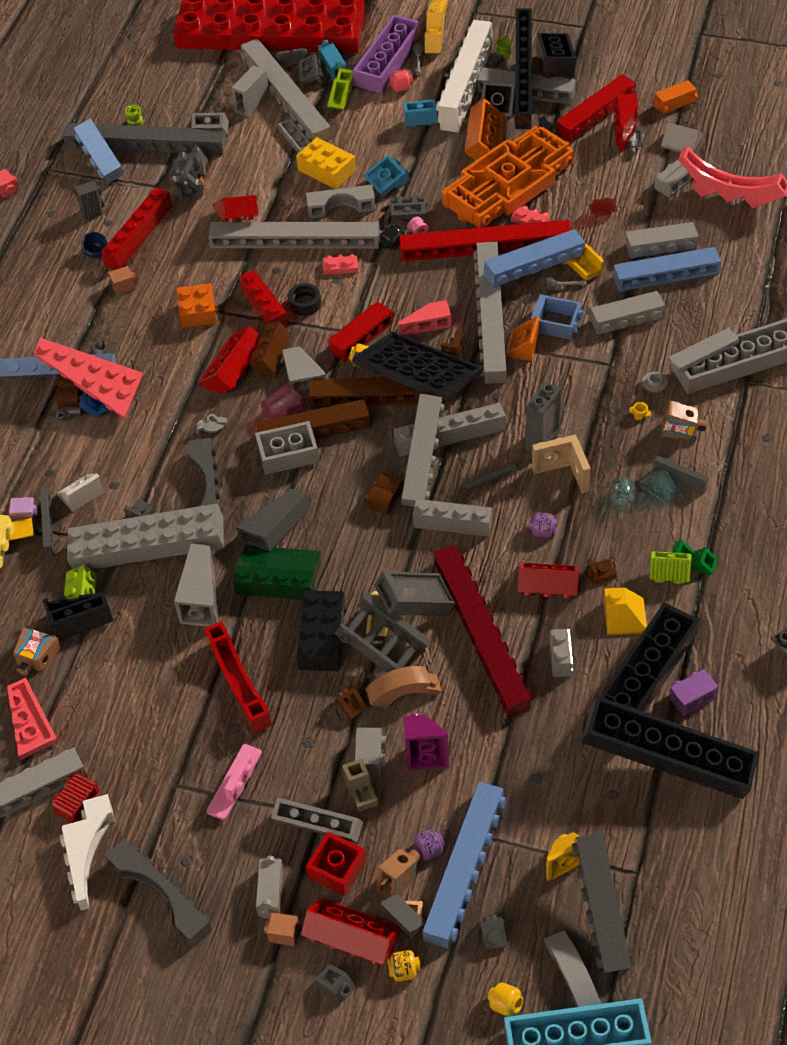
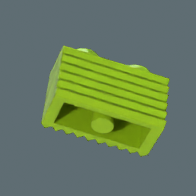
M651 551V580L654 579L658 583L670 580L676 584L690 582L691 554Z

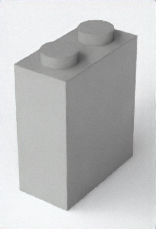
M253 65L233 85L232 94L236 113L249 117L269 96L266 70Z

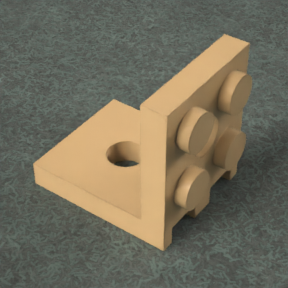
M576 434L532 445V470L534 474L570 466L581 493L589 492L591 468Z

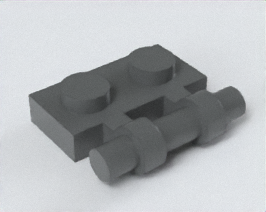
M412 195V197L397 196V198H390L391 220L412 219L414 217L425 218L424 196L417 197V195Z

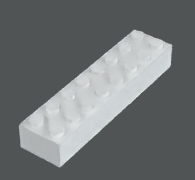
M473 20L471 26L468 27L467 36L463 39V46L459 49V56L455 58L454 68H451L450 78L446 80V88L442 90L441 100L437 102L436 109L439 111L438 123H440V130L460 132L478 86L479 74L482 67L485 68L493 49L492 22Z

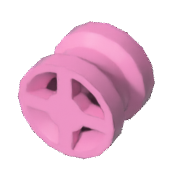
M420 217L412 218L407 225L408 230L413 234L427 233L429 230L428 225L423 223Z

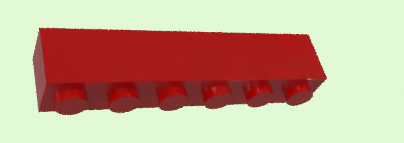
M621 74L556 121V134L569 142L578 138L582 133L614 111V102L617 101V95L636 94V82Z
M155 187L104 247L101 253L106 267L117 270L124 266L172 207L169 191Z

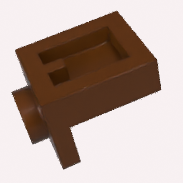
M455 331L454 338L450 339V344H441V351L460 358L463 347V332Z
M592 558L587 559L585 573L587 578H591L593 585L616 579V573L609 559L593 563Z
M345 688L337 694L338 698L334 701L336 705L339 704L349 720L368 708L355 688L349 691Z

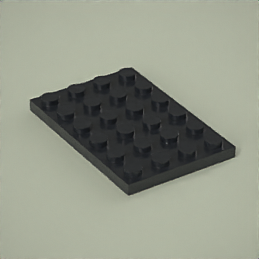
M391 332L353 356L352 363L362 369H367L377 375L387 377L391 381H397L423 394L442 397L443 401L483 372V367L396 332Z

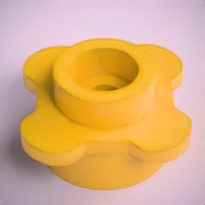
M637 402L629 409V412L633 413L634 419L638 421L644 417L651 416V411L648 410V406L644 402Z

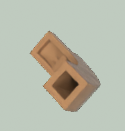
M423 666L395 669L381 675L366 688L370 705L387 708L397 698L409 693H425L438 696L442 692L437 675L427 673L426 667Z

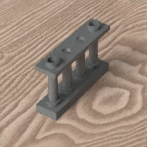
M366 592L358 604L361 611L347 627L341 623L335 633L341 641L350 644L387 673L403 668L416 651L423 653L431 642L428 637L400 616L389 615L384 604L368 592ZM367 615H371L378 622L363 639L354 631ZM383 627H387L394 634L379 651L370 643ZM403 639L410 646L398 662L395 663L387 655L398 640Z

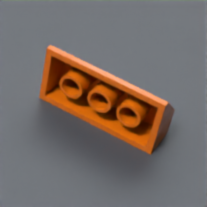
M485 98L470 108L464 152L475 161L504 142L507 116Z

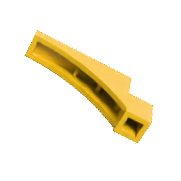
M432 0L427 10L425 53H441L448 0Z

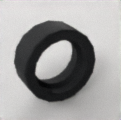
M309 283L295 285L288 293L290 310L300 316L314 314L321 307L320 290L315 285ZM305 295L314 298L309 303H298L295 301L298 297Z

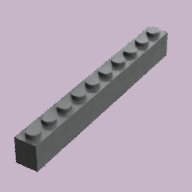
M67 123L63 134L66 148L82 149L83 144H79L74 137L76 134L74 127L81 123ZM95 124L111 150L192 153V148L199 147L203 154L224 155L227 142L225 129Z

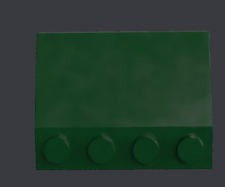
M245 545L236 564L233 577L235 594L304 600L305 590L315 589L321 551L276 547L271 551H267L256 546Z

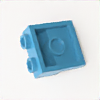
M389 154L363 175L382 197L393 188L399 190L410 180L408 170L404 166L401 168L400 162L395 157L392 159Z

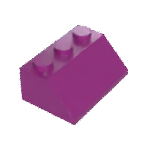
M411 714L403 716L407 770L448 768V732L426 715Z

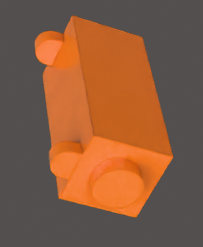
M687 80L656 92L653 102L654 107L663 115L696 102L699 99L696 93L697 89Z

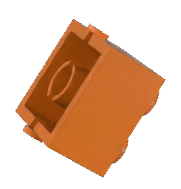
M212 283L177 288L178 311L182 328L217 324V305L214 302Z

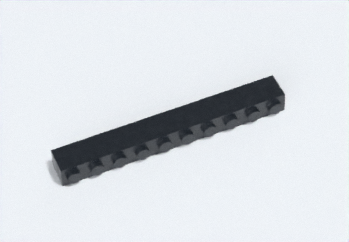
M516 8L515 129H531L532 8Z

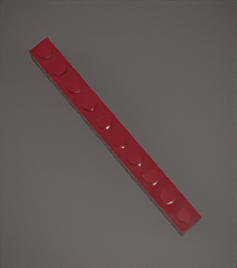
M455 545L434 551V565L456 602L454 607L507 718L531 710L532 694L529 689L526 690L524 687V678L516 670L515 659L513 657L510 658L508 654L509 648L507 643L502 642L500 638L501 631L498 626L494 625L491 611L486 609L484 596H480L478 593V584L475 580H472L471 570L468 565L465 566L462 552L458 551Z

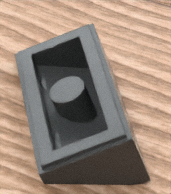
M395 894L380 903L381 910L411 939L424 928L426 921L399 895Z

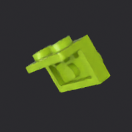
M81 565L66 572L64 597L74 599L79 598V595L95 593L97 574L86 565Z

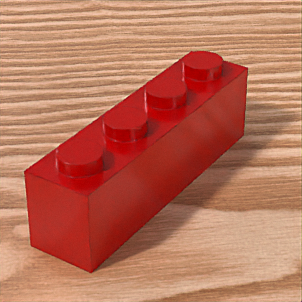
M252 270L239 276L241 291L265 324L280 321L285 328L289 327L287 312L257 272Z
M379 301L375 302L328 339L329 352L341 361L346 362L349 359L352 346L355 347L357 344L367 345L394 323L393 311Z

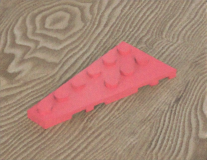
M43 338L39 339L34 350L36 358L50 368L56 369L60 372L61 376L74 382L75 386L95 400L105 404L106 408L110 411L113 410L119 414L120 418L125 420L143 377L142 372Z

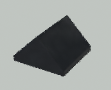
M483 81L481 100L485 98L504 115L512 117L515 105V84Z

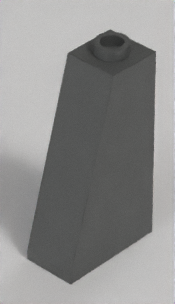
M291 489L237 525L236 529L240 540L271 551L311 508L307 494Z

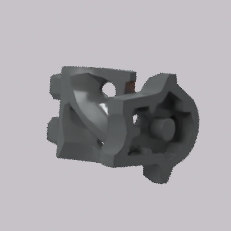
M199 147L192 148V153L189 155L184 152L179 153L178 159L172 161L176 176L170 177V182L176 188L174 193L176 198L196 201L203 196L205 184L201 176L207 173L205 166L208 159Z

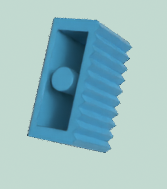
M435 99L403 103L405 127L429 126L438 123Z

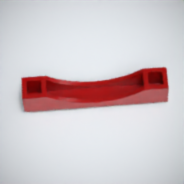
M220 621L204 628L206 642L253 734L272 726L270 712L262 697L251 683L223 622Z

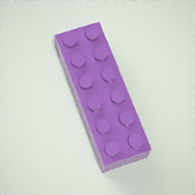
M392 15L353 69V85L382 94L390 83L389 77L392 76L393 72L400 69L411 53L412 46L421 39V22Z

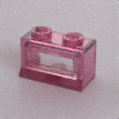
M289 383L260 402L262 415L268 420L292 415L304 407L303 397Z

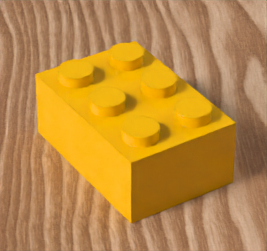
M318 137L296 155L298 171L334 189H337L356 172L354 155Z

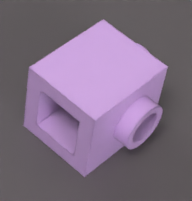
M33 497L11 498L9 509L11 521L32 518V522L35 524L36 516H39V505L35 504Z

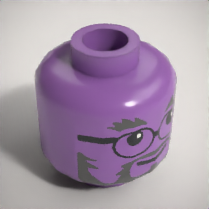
M537 512L534 518H530L529 529L532 530V534L535 537L551 538L552 534H556L557 519H554L553 514Z
M429 829L415 835L414 844L411 847L420 854L422 860L429 861L442 855L445 843L440 832Z

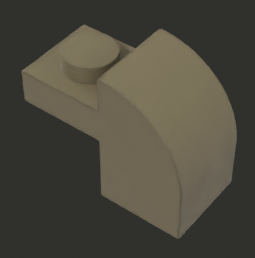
M363 759L342 765L351 799L354 801L358 812L378 806V800L371 786L369 773Z

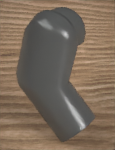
M62 407L56 413V419L63 422L71 416H81L82 408Z

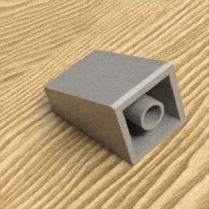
M190 544L174 600L180 624L208 627L218 623L215 568L210 546Z

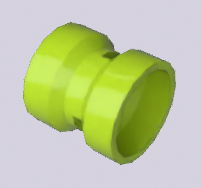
M506 37L497 39L496 56L501 54L503 60L510 58L511 40Z
M130 105L125 109L128 125L141 126L143 124L141 108L138 105Z

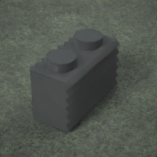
M94 181L75 186L79 207L84 219L87 220L103 215L102 208L105 205L102 197H99L102 195L100 186H96Z

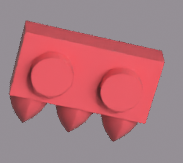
M527 206L518 208L511 216V222L516 224L549 221L548 213L540 214L537 209L531 211Z
M353 253L346 257L342 254H339L337 257L327 255L323 258L324 275L358 273L357 256Z

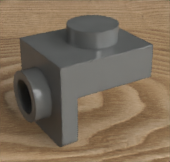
M496 914L483 916L484 920H480L479 924L485 950L508 946L503 918L497 917Z

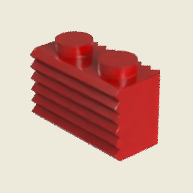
M75 773L73 777L66 781L62 792L56 794L53 798L52 808L54 813L69 822H77L82 816L81 810L84 809L83 801L95 798L100 792L97 783L79 773Z

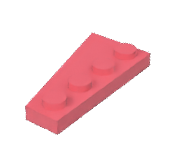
M24 678L7 686L19 759L22 760L58 743L27 679Z

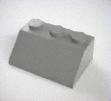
M310 421L255 433L265 475L319 463L318 448Z

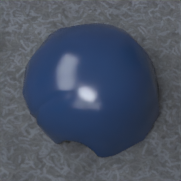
M99 232L85 234L81 244L82 253L92 259L102 257L101 251L107 245V239Z

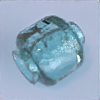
M626 477L613 480L610 489L611 500L619 506H626L633 502L635 499L634 482Z

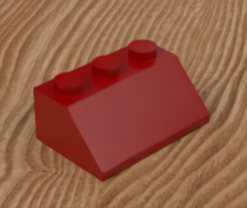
M521 562L518 575V592H522V595L525 596L542 593L541 596L553 597V594H558L562 598H573V595L577 596L579 566Z

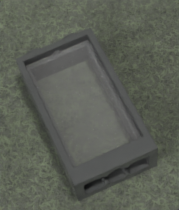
M547 381L542 384L526 405L525 449L531 452L532 445L554 440L560 433L562 388Z
M383 571L374 584L389 615L447 616L456 604L440 573Z

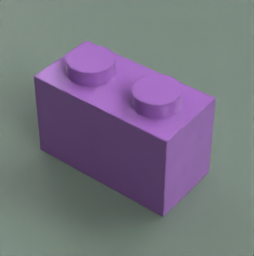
M703 669L699 672L691 673L688 678L673 683L670 687L669 699L684 716L717 698L719 687L706 670Z

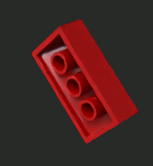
M250 325L232 334L197 384L200 387L221 394L226 391L231 392L237 386V380L245 374V368L250 365L252 354L261 335Z
M320 898L307 910L301 935L307 937L309 941L327 944L331 949L346 951L353 957L368 959L372 964L384 965L387 959L391 957L402 930L390 921L325 898Z

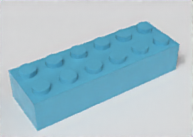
M642 998L504 1017L507 1045H651L652 1043Z

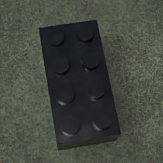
M537 33L536 53L542 75L547 78H553L554 76H561L562 78L575 77L576 56L569 33Z
M305 590L296 656L298 670L339 671L342 641L335 633L341 623L344 624L346 607L344 591Z

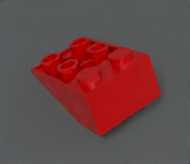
M637 94L617 95V101L614 102L615 114H613V124H616L614 125V134L617 135L615 143L616 146H619V153L623 152L628 144L627 141L637 128Z

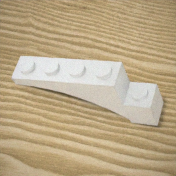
M108 794L84 800V809L81 810L83 820L63 825V834L59 835L62 847H66L67 853H64L63 856L66 866L70 865L71 871L67 872L70 885L74 884L75 890L71 891L74 904L78 903L81 911L89 909L88 877L94 852L111 823L115 822Z

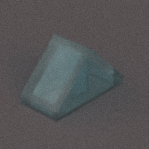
M666 469L650 471L638 482L639 487L666 504H669L680 493V490Z

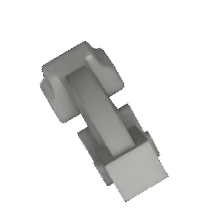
M214 414L208 415L206 420L197 422V434L199 435L202 431L207 433L220 432L227 426V418L217 417Z

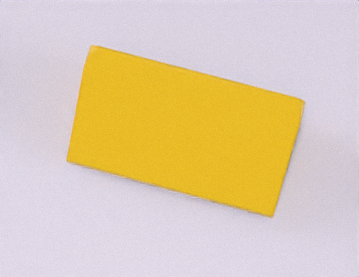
M32 518L12 521L15 528L13 535H10L8 541L35 536Z

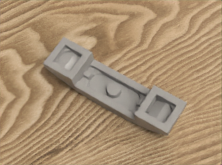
M561 931L544 938L552 959H555L572 993V1000L575 1006L582 1007L601 1004L588 971L566 932Z

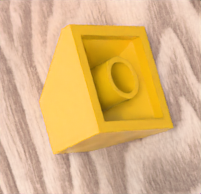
M626 588L604 589L607 635L643 633L647 627L643 597Z
M574 832L568 835L563 834L554 841L547 856V881L579 865L578 858L573 856L571 847L574 839L579 837L578 834Z

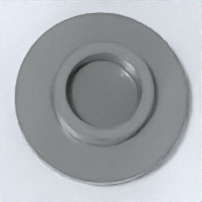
M649 372L643 376L642 385L647 391L661 392L666 389L668 379L660 372Z

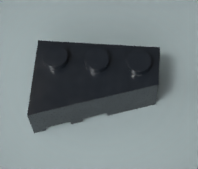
M104 592L79 595V598L67 599V597H60V600L56 601L42 599L54 635L58 637V640L113 622Z

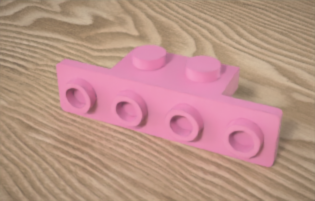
M243 744L206 810L208 815L226 820L262 755L260 749Z

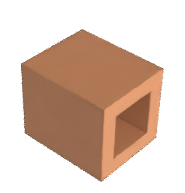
M128 266L108 272L116 295L136 289V275L134 271H130Z
M271 912L270 920H266L264 933L267 934L268 941L270 943L295 946L299 930L298 917Z

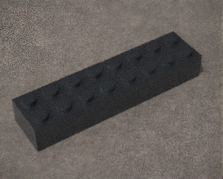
M663 602L600 697L646 712L696 637L700 619ZM589 713L587 714V716H586L585 719L583 720V731H582V734L584 733V729H585V726H586V722H587Z
M597 696L591 705L581 740L583 744L743 799L751 790L759 755L757 751Z

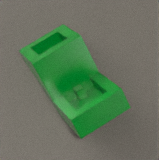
M681 539L675 542L672 553L691 554L690 570L709 575L713 574L718 558L706 547L694 551Z

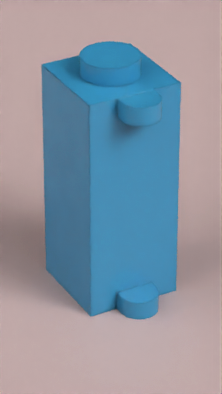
M324 40L322 45L318 46L319 58L323 61L324 67L333 81L337 78L339 68L346 69V63L334 43Z

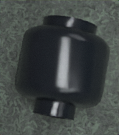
M388 225L379 234L381 246L384 249L395 250L400 245L399 235H404L402 228L398 225Z

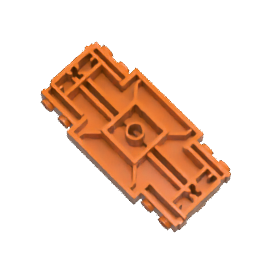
M534 126L514 141L506 139L461 171V178L441 191L442 204L447 209L455 212L458 219L463 223L468 221L472 225L477 226V228H482L496 217L501 216L502 213L509 216L554 184L555 176L566 167L572 165L574 150L569 146V142H565L544 127L538 128Z

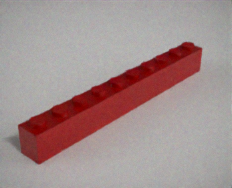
M568 219L399 235L402 262L471 256L474 255V250H477V243L497 242L498 253L511 252L571 231L570 221Z

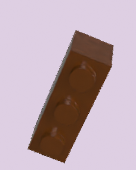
M280 321L265 325L256 349L252 354L249 364L261 378L276 374L283 357L282 350L286 349L291 338V334Z

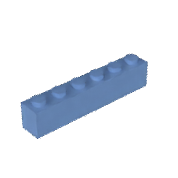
M574 229L484 261L483 274L493 287L502 285L542 269L580 257L584 254L585 241Z
M711 247L615 264L613 278L620 292L720 274L721 260L716 248Z

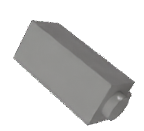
M266 856V859L259 860L256 909L258 917L270 919L271 912L280 914L283 865L281 859H275L273 856Z

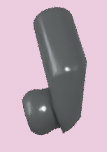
M99 340L91 349V354L104 353L107 346L106 341Z

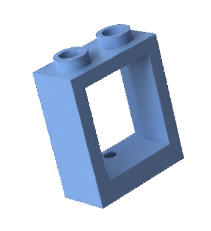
M540 294L531 319L536 316L539 317L540 334L572 340L573 334L578 331V320L581 321L583 316L581 302ZM545 311L573 316L570 325L542 320Z

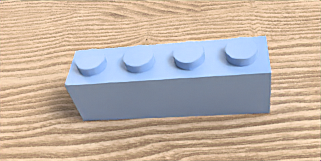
M91 118L74 127L76 132L74 137L79 144H83L82 149L86 156L90 155L91 158L89 160L94 168L97 166L99 169L97 173L101 179H105L109 184L124 175L120 163Z

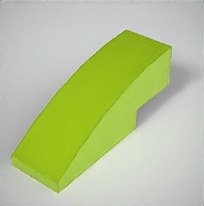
M339 68L337 78L333 82L327 105L328 108L339 110L345 108L354 86L353 70Z

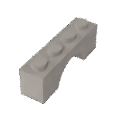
M372 185L306 193L309 219L326 217L332 208L342 205L351 206L359 213L376 211Z

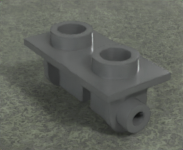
M294 49L291 55L289 50L278 52L276 54V61L281 67L299 65V61L307 58V49Z

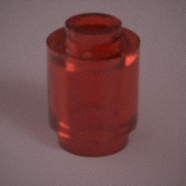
M602 198L592 200V204L589 205L590 213L594 214V217L611 215L612 212H615L614 199Z

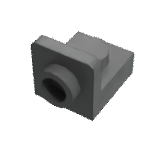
M139 499L131 508L128 506L124 508L126 519L151 515L155 511L154 506Z
M331 964L315 979L318 986L332 993L340 1003L355 989V985L348 974Z

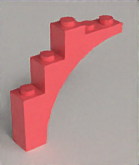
M688 146L682 148L678 158L681 165L685 167L694 179L692 186L700 197L718 191L726 203L744 197L745 201L753 209L787 195V180L782 173L765 177H743L730 174L706 163Z

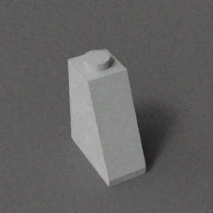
M300 346L282 350L291 393L309 390L310 380H326L325 372Z

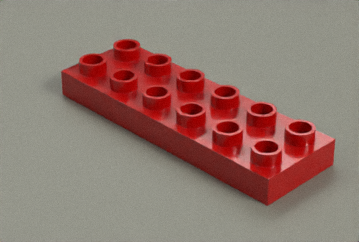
M182 0L173 33L175 46L178 49L242 50V44L258 38L268 51L289 50L293 52L294 49L303 48L307 49V52H319L318 46L322 45L324 40H327L329 43H334L339 53H359L365 17L364 0Z

